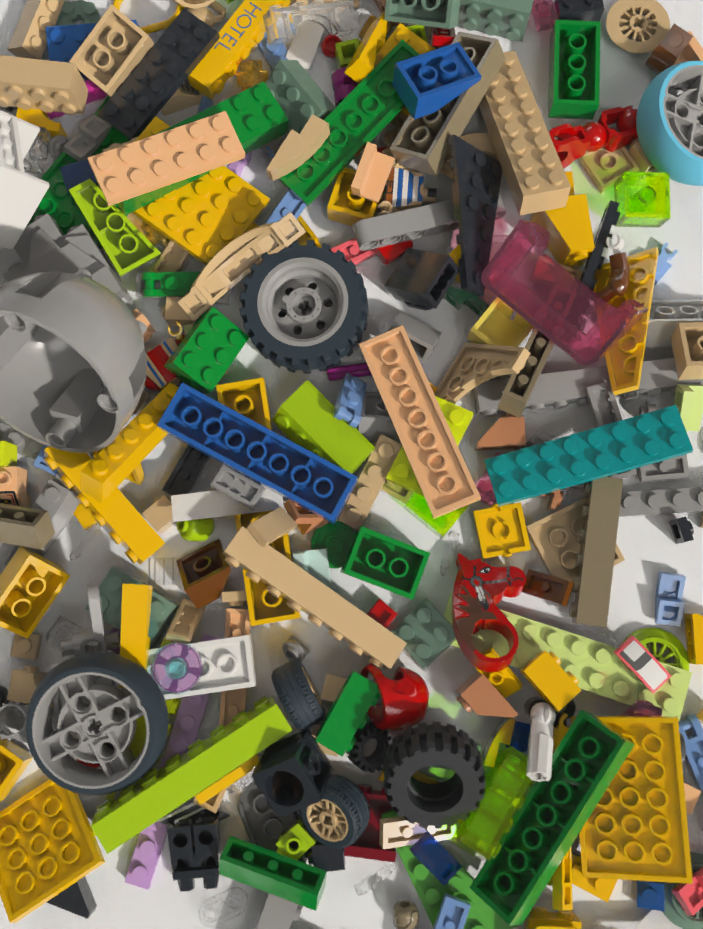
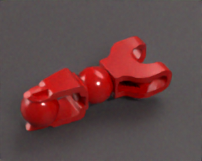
M632 105L625 108L616 107L602 111L597 122H589L584 126L578 125L575 127L566 123L552 128L549 131V135L563 169L576 159L583 157L586 151L595 152L605 148L609 152H614L630 145L633 140L638 138L636 126L638 109H634ZM616 123V128L618 132H616L614 129H610L608 126Z

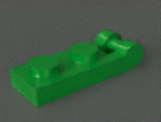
M201 271L142 273V281H145L143 297H183L191 290ZM154 281H161V289H154Z

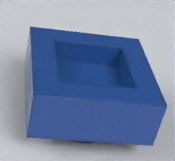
M637 880V907L664 912L665 882Z

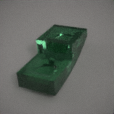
M449 287L443 297L458 311L466 305L479 317L490 306L482 299L454 287Z

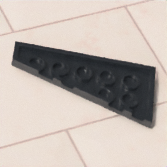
M453 134L447 138L448 146H452L453 156L449 161L450 168L454 169L455 182L452 183L454 218L455 222H458L459 234L456 235L457 244H460L461 258L458 260L460 287L462 290L479 297L485 293L503 170L500 162Z

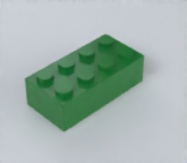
M555 20L550 34L548 118L593 120L599 107L601 22Z

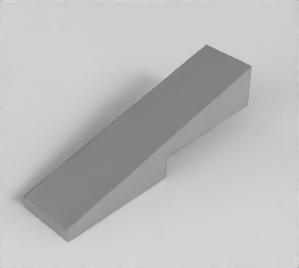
M610 381L585 388L595 428L622 420ZM635 468L608 477L623 479L636 475L637 471Z

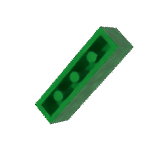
M233 836L229 837L219 858L220 875L314 911L317 910L325 889L327 871Z

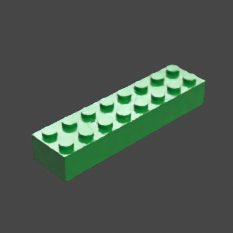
M263 81L159 133L226 111L246 155L285 135L289 119ZM210 171L117 204L126 216L164 195L199 179Z
M582 709L552 755L551 779L549 781L535 782L469 887L510 926L523 924L635 745L592 713Z

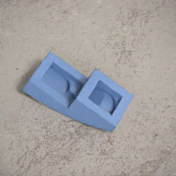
M659 571L655 597V623L681 627L685 605L682 601L686 580V576L683 574Z

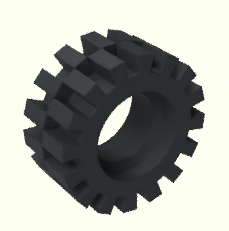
M373 722L366 723L362 729H357L354 735L356 742L350 752L346 751L349 754L347 756L348 759L366 773L368 771L375 773V769L379 772L382 771L381 765H384L386 750L393 743V738L390 737L391 734L387 730L377 728ZM375 738L377 741L375 751L370 756H364V745L368 740Z

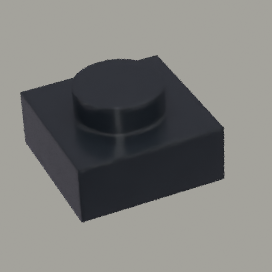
M686 516L669 521L676 544L694 540V529Z

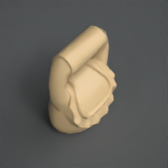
M216 0L208 6L219 15H214L213 11H210L207 7L186 9L212 28L226 16V8Z

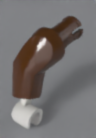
M618 234V242L615 245H612L610 237L606 239L607 246L614 252V255L609 256L611 267L609 284L591 296L594 302L602 296L604 297L596 304L599 308H602L603 305L617 295L623 296L629 288V264L626 252L621 253L624 240Z

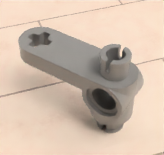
M98 583L87 584L92 627L85 629L82 633L73 634V639L61 640L62 657L74 654L76 657L88 653H107V649L120 648L118 632L105 634ZM91 641H96L99 644L96 646H89L87 643Z

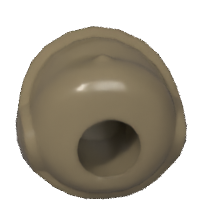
M409 900L396 902L392 910L394 926L397 929L416 928L419 924V911L415 903Z

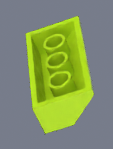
M309 380L305 381L279 407L271 421L295 444L354 475L374 451L375 447L356 428L349 426L347 421L334 418L335 407Z

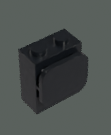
M408 248L384 286L396 300L404 301L408 307L425 311L432 308L436 309L458 275L459 268L450 255Z

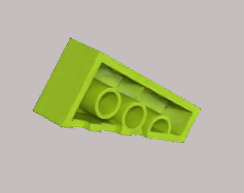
M91 179L69 189L71 197L119 277L161 255V252L151 244L144 234L115 205L108 206L101 189Z

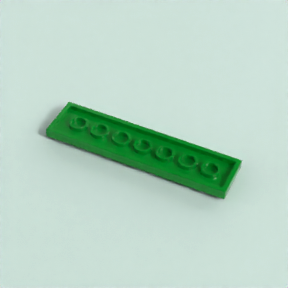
M403 39L324 119L325 122L329 123L330 135L322 146L301 166L287 175L278 178L307 207L366 147L367 142H371L405 107V104L392 85L395 63L420 54Z

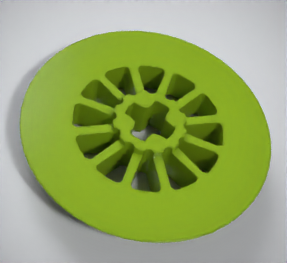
M653 627L642 628L631 633L623 641L624 643L632 635L647 650L646 643L651 642V654L659 662L689 671L690 664L685 647L677 637L666 630ZM656 643L661 644L658 652L656 651ZM667 647L670 650V653L662 657V654L665 648ZM674 657V663L665 662L666 659Z

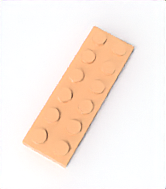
M226 111L91 156L88 158V162L108 206L244 159L245 151Z

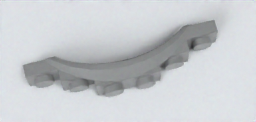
M87 452V454L93 459L94 456L92 452ZM59 472L53 480H48L31 507L48 511L55 532L42 550L25 547L41 556L45 555L59 537L80 503L76 498L78 494L72 487L68 489L60 480L62 475ZM16 545L4 565L7 566L20 546Z

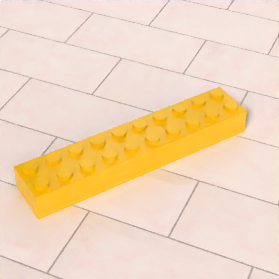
M264 377L216 385L219 403L273 431L267 385ZM272 511L235 515L237 532L242 526L247 528L250 523ZM289 532L268 544L294 562ZM243 569L251 626L302 618L301 610L296 612L287 605L288 600L281 595L277 598L266 590L267 585L260 580L258 583H255L245 575L247 571Z

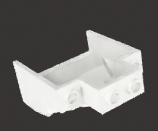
M1 110L0 252L2 248L13 250L50 186L48 182L28 175L24 170L23 160L39 133L40 127Z

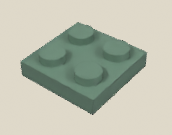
M427 598L391 631L407 643L404 648L423 669L431 665L456 640L453 626Z

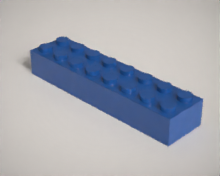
M181 383L157 424L163 432L225 464L332 524H335L358 482L357 476L184 383Z

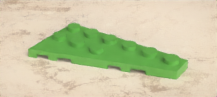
M394 807L381 814L382 819L399 816L394 811ZM440 841L396 847L433 927L445 893L470 902L471 907L463 929H514L518 926L507 924L469 888L475 878Z

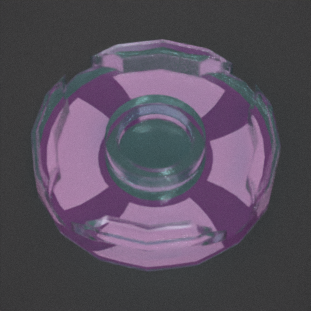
M173 642L164 645L153 657L150 669L151 676L164 692L176 695L187 692L197 685L202 676L203 664L201 657L195 648L186 643Z

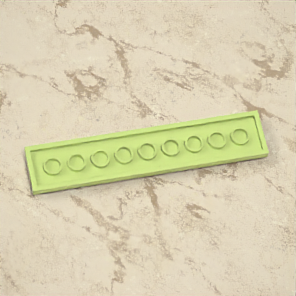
M450 593L444 617L452 625V593ZM501 610L515 627L519 638L517 651L509 665L522 669L541 651L546 650L548 653L551 651L560 659L561 664L559 666L565 672L570 671L578 679L579 683L577 686L580 689L661 716H678V721H680L692 672L659 662L671 677L653 694L647 690L635 674L629 671L614 654V651L617 649L616 647ZM479 629L480 631L472 636L473 644L480 653L485 652L491 647L500 657L509 652L507 640L497 631ZM456 640L451 644L460 648Z

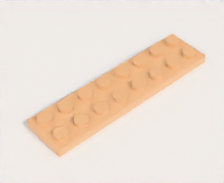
M399 326L360 343V349L433 518L435 519L480 500L481 496L404 326Z

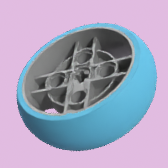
M703 61L682 62L669 67L657 75L643 93L636 117L638 139L652 165L666 177L692 186H703ZM669 90L685 91L677 96L668 93Z

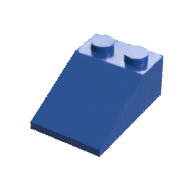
M457 42L395 63L392 85L413 119H417L436 112L479 82L482 76L460 43Z

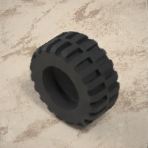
M433 721V724L429 725L423 722L418 723L416 728L412 726L406 728L403 735L398 734L393 739V744L391 743L388 746L386 757L384 758V791L387 794L389 805L394 807V811L400 817L405 816V820L413 825L416 822L423 828L434 826L435 829H440L442 825L449 824V827L456 825L460 819L464 821L470 816V811L475 812L479 807V801L484 797V787L486 786L483 762L476 742L469 738L465 731L462 729L457 731L456 726L448 723L446 726H443L441 722ZM429 765L446 766L456 772L450 779L437 784L423 783L412 777L417 770Z

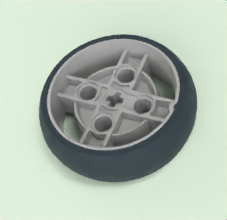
M99 652L70 658L57 665L42 679L29 702L25 727L30 753L37 766L51 781L75 793L104 795L128 788L152 769L163 751L169 722L165 698L153 677L144 668L130 659L112 653ZM91 675L112 679L130 692L125 694L114 686L95 684ZM60 689L66 701L59 714L58 729L53 730L51 720L52 704L56 692ZM81 696L87 697L90 705L83 703ZM116 707L122 708L125 711V716L119 715ZM144 715L147 729L146 742L139 756L135 758L129 746L135 736L137 718ZM99 720L102 723V725H96L94 721L97 722ZM71 731L76 732L79 735V739L74 738L71 735ZM105 742L111 743L115 750L108 749ZM69 753L84 762L100 763L102 769L84 765L72 758Z

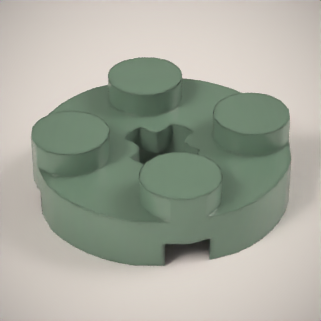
M83 0L65 1L57 18V26L76 25L78 20L85 21L81 24L98 23L101 16L92 2Z

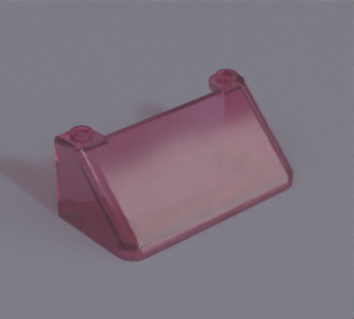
M520 219L484 269L481 278L483 285L579 364L584 366L595 364L649 309L636 300H626L618 308L607 303L544 253L550 243V234L544 227L537 222Z

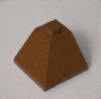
M220 539L176 560L184 590L197 609L220 598L231 572L230 565L224 560L226 556L222 554L224 548Z

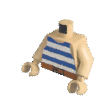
M390 147L383 150L384 154L394 157ZM395 159L387 179L386 201L381 202L377 206V208L383 210L378 216L421 207L422 202H436L437 188L423 187L424 175L417 170L400 166Z

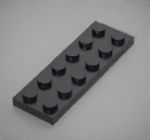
M184 8L97 114L129 140L139 137L219 40V33Z

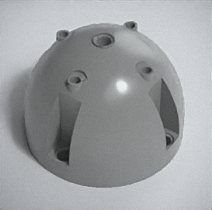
M83 268L79 269L75 274L58 271L39 272L21 276L0 286V419L27 437L59 450L87 453L107 447L115 440L132 416L143 392L147 371V357L143 341V335L147 331L146 325L135 319L131 310L119 296L106 286L92 280L90 272Z

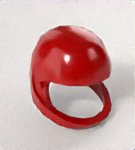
M368 664L361 670L360 674L368 678V673H371L382 698L383 705H371L367 711L370 720L377 728L391 731L402 730L414 726L424 719L428 711L429 691L426 682L418 673L398 666L395 671L394 680L386 678L373 664Z

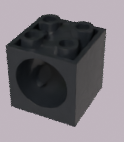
M307 728L268 746L251 776L255 785L260 788L267 799L269 807L280 818L322 801L326 792L325 786L334 769Z

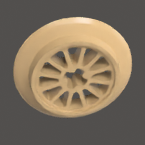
M618 0L607 14L606 28L611 40L621 49L631 53H648L660 45L669 32L670 19L664 7L656 0Z

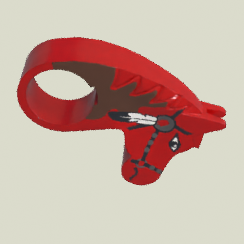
M458 553L456 559L458 573L453 586L451 608L452 625L456 641L462 653L474 667L484 672L501 671L512 662L518 648L519 638L515 627L496 604L503 597L513 598L519 596L526 583V575L524 571L515 566L493 567L481 561V558L468 560L461 553ZM479 629L497 631L507 640L509 652L499 658L487 657L475 648L472 636L479 632Z

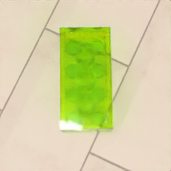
M514 747L498 752L494 768L490 767L485 776V794L483 799L479 801V807L475 812L470 811V816L467 819L461 820L450 842L479 860L489 861L491 857H496L501 848L499 841L503 833L507 834L514 822L512 816L515 810H519L526 800L524 793L528 785L532 786L535 782L526 776L528 758L526 755Z

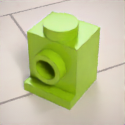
M300 817L276 842L278 847L277 853L298 860L316 843V839L309 833ZM291 841L298 842L299 847L293 849L289 845V843Z

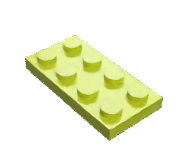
M435 396L458 446L473 417V412ZM402 446L386 479L424 497Z

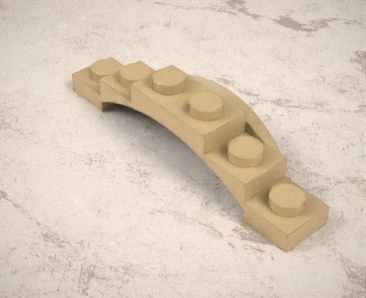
M290 211L277 222L264 224L243 233L223 247L206 264L193 283L191 290L178 300V304L194 321L212 307L233 286L251 273L250 268L254 263L259 266L264 261L261 257L264 253L267 252L269 256L278 253L306 231Z

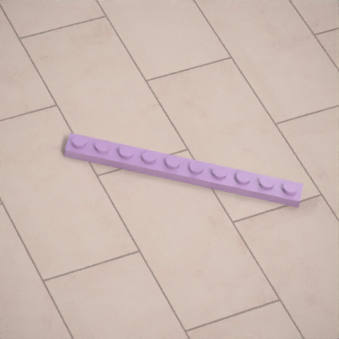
M203 634L200 642L217 640L220 638ZM211 693L182 698L161 768L166 766V760L178 753L181 756L187 752V747L197 740ZM156 821L140 832L125 883L147 890L150 889L167 836L168 825Z

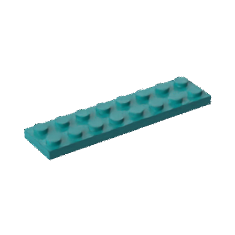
M676 405L488 458L484 461L497 505L500 507L692 453L693 447Z

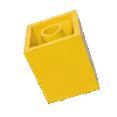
M586 194L568 196L566 207L532 214L531 224L557 263L574 269L582 267L595 248Z

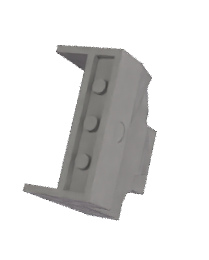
M48 213L34 218L33 223L25 227L14 246L23 262L13 264L3 274L7 282L21 276L39 272L58 271L75 274L79 269L83 268L90 272L92 280L106 286L121 299L124 297L129 302L133 300L90 231L82 224L70 228L67 234L64 235L55 219Z

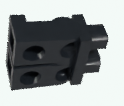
M220 814L197 816L195 823L194 817L180 819L178 826H175V821H170L167 827L173 870L172 876L173 881L177 880L180 891L193 890L195 878H203L205 889L217 888L220 876L219 858L222 853L220 844Z

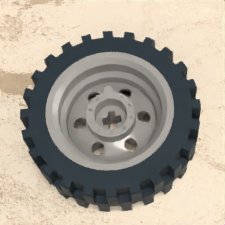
M298 240L291 243L292 247L282 249L271 256L267 252L261 256L264 261L259 266L255 263L250 268L253 273L251 278L245 277L243 281L245 292H240L239 300L242 303V308L239 311L246 333L265 359L271 360L279 368L281 366L286 367L289 372L295 373L296 370H302L304 374H311L313 369H319L320 372L327 370L326 366L334 363L336 367L341 364L340 359L345 355L350 357L353 353V347L361 343L362 333L366 330L368 324V299L361 273H357L356 265L352 260L349 262L345 260L343 252L339 249L336 253L332 252L330 245L323 243L322 248L316 247L314 240H307V245H299ZM315 283L317 288L313 290L308 288V285ZM287 289H294V291H292L290 295H286L285 292ZM329 300L333 302L331 307L324 306ZM306 308H310L311 312H307L306 315L302 313V310L306 311ZM280 310L287 312L285 317L281 318L278 316ZM317 322L325 324V328L322 330L316 327ZM301 327L302 333L296 335L294 331Z

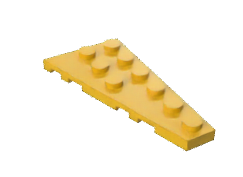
M657 247L627 256L630 279L628 291L623 296L617 295L603 305L602 308H599L596 304L604 298L603 296L594 302L614 395L637 390L640 386L659 254ZM610 262L603 264L600 270H596L594 278L597 279L592 295L609 284Z

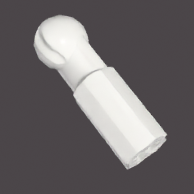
M540 702L534 705L530 712L531 731L526 776L538 782L551 779L553 725L556 718L553 707L547 703Z

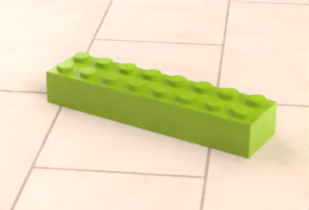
M264 696L258 699L253 704L254 708L248 712L240 711L231 718L232 722L225 727L223 724L217 726L210 732L211 736L204 741L201 739L194 741L187 747V752L181 756L177 753L166 760V766L158 771L156 768L150 770L142 777L144 780L137 785L133 784L119 792L121 795L114 800L108 798L96 807L97 811L94 814L91 828L107 854L291 732L292 728L273 697L267 698Z

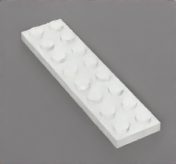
M250 635L185 644L197 652L201 661V674L192 688L179 693L164 689L156 680L154 664L158 654L164 648L151 649L148 652L147 672L158 684L165 700L257 686ZM173 658L168 664V673L173 678H182L188 670L187 662L183 658ZM60 663L50 664L51 670ZM91 675L95 684L111 685L120 689L125 694L130 692L126 688H119V683L112 679ZM60 689L56 692L53 700L55 716L60 714L62 706L66 701ZM81 696L83 703L90 705L89 699Z

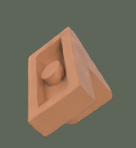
M287 500L284 504L287 513L297 523L302 535H306L329 523L327 520L290 500Z

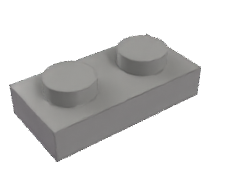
M687 454L637 468L639 482L690 477Z

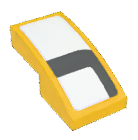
M505 717L491 734L482 755L483 765L494 768L499 744L510 745L515 724L514 718Z

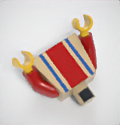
M176 321L179 326L177 332H172L168 325V332L171 337L146 353L147 371L144 386L148 389L159 391L160 389L163 390L169 383L180 387L181 383H184L164 367L185 337V335H182L180 322Z

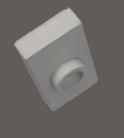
M222 464L210 483L211 487L252 511L266 490L263 486L225 464Z

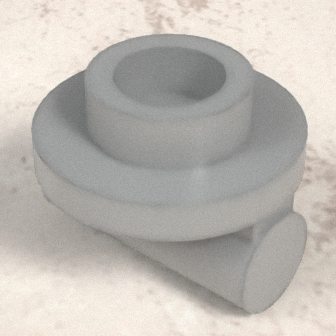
M293 635L290 636L282 647L283 653L289 661L294 659L302 661L310 652Z

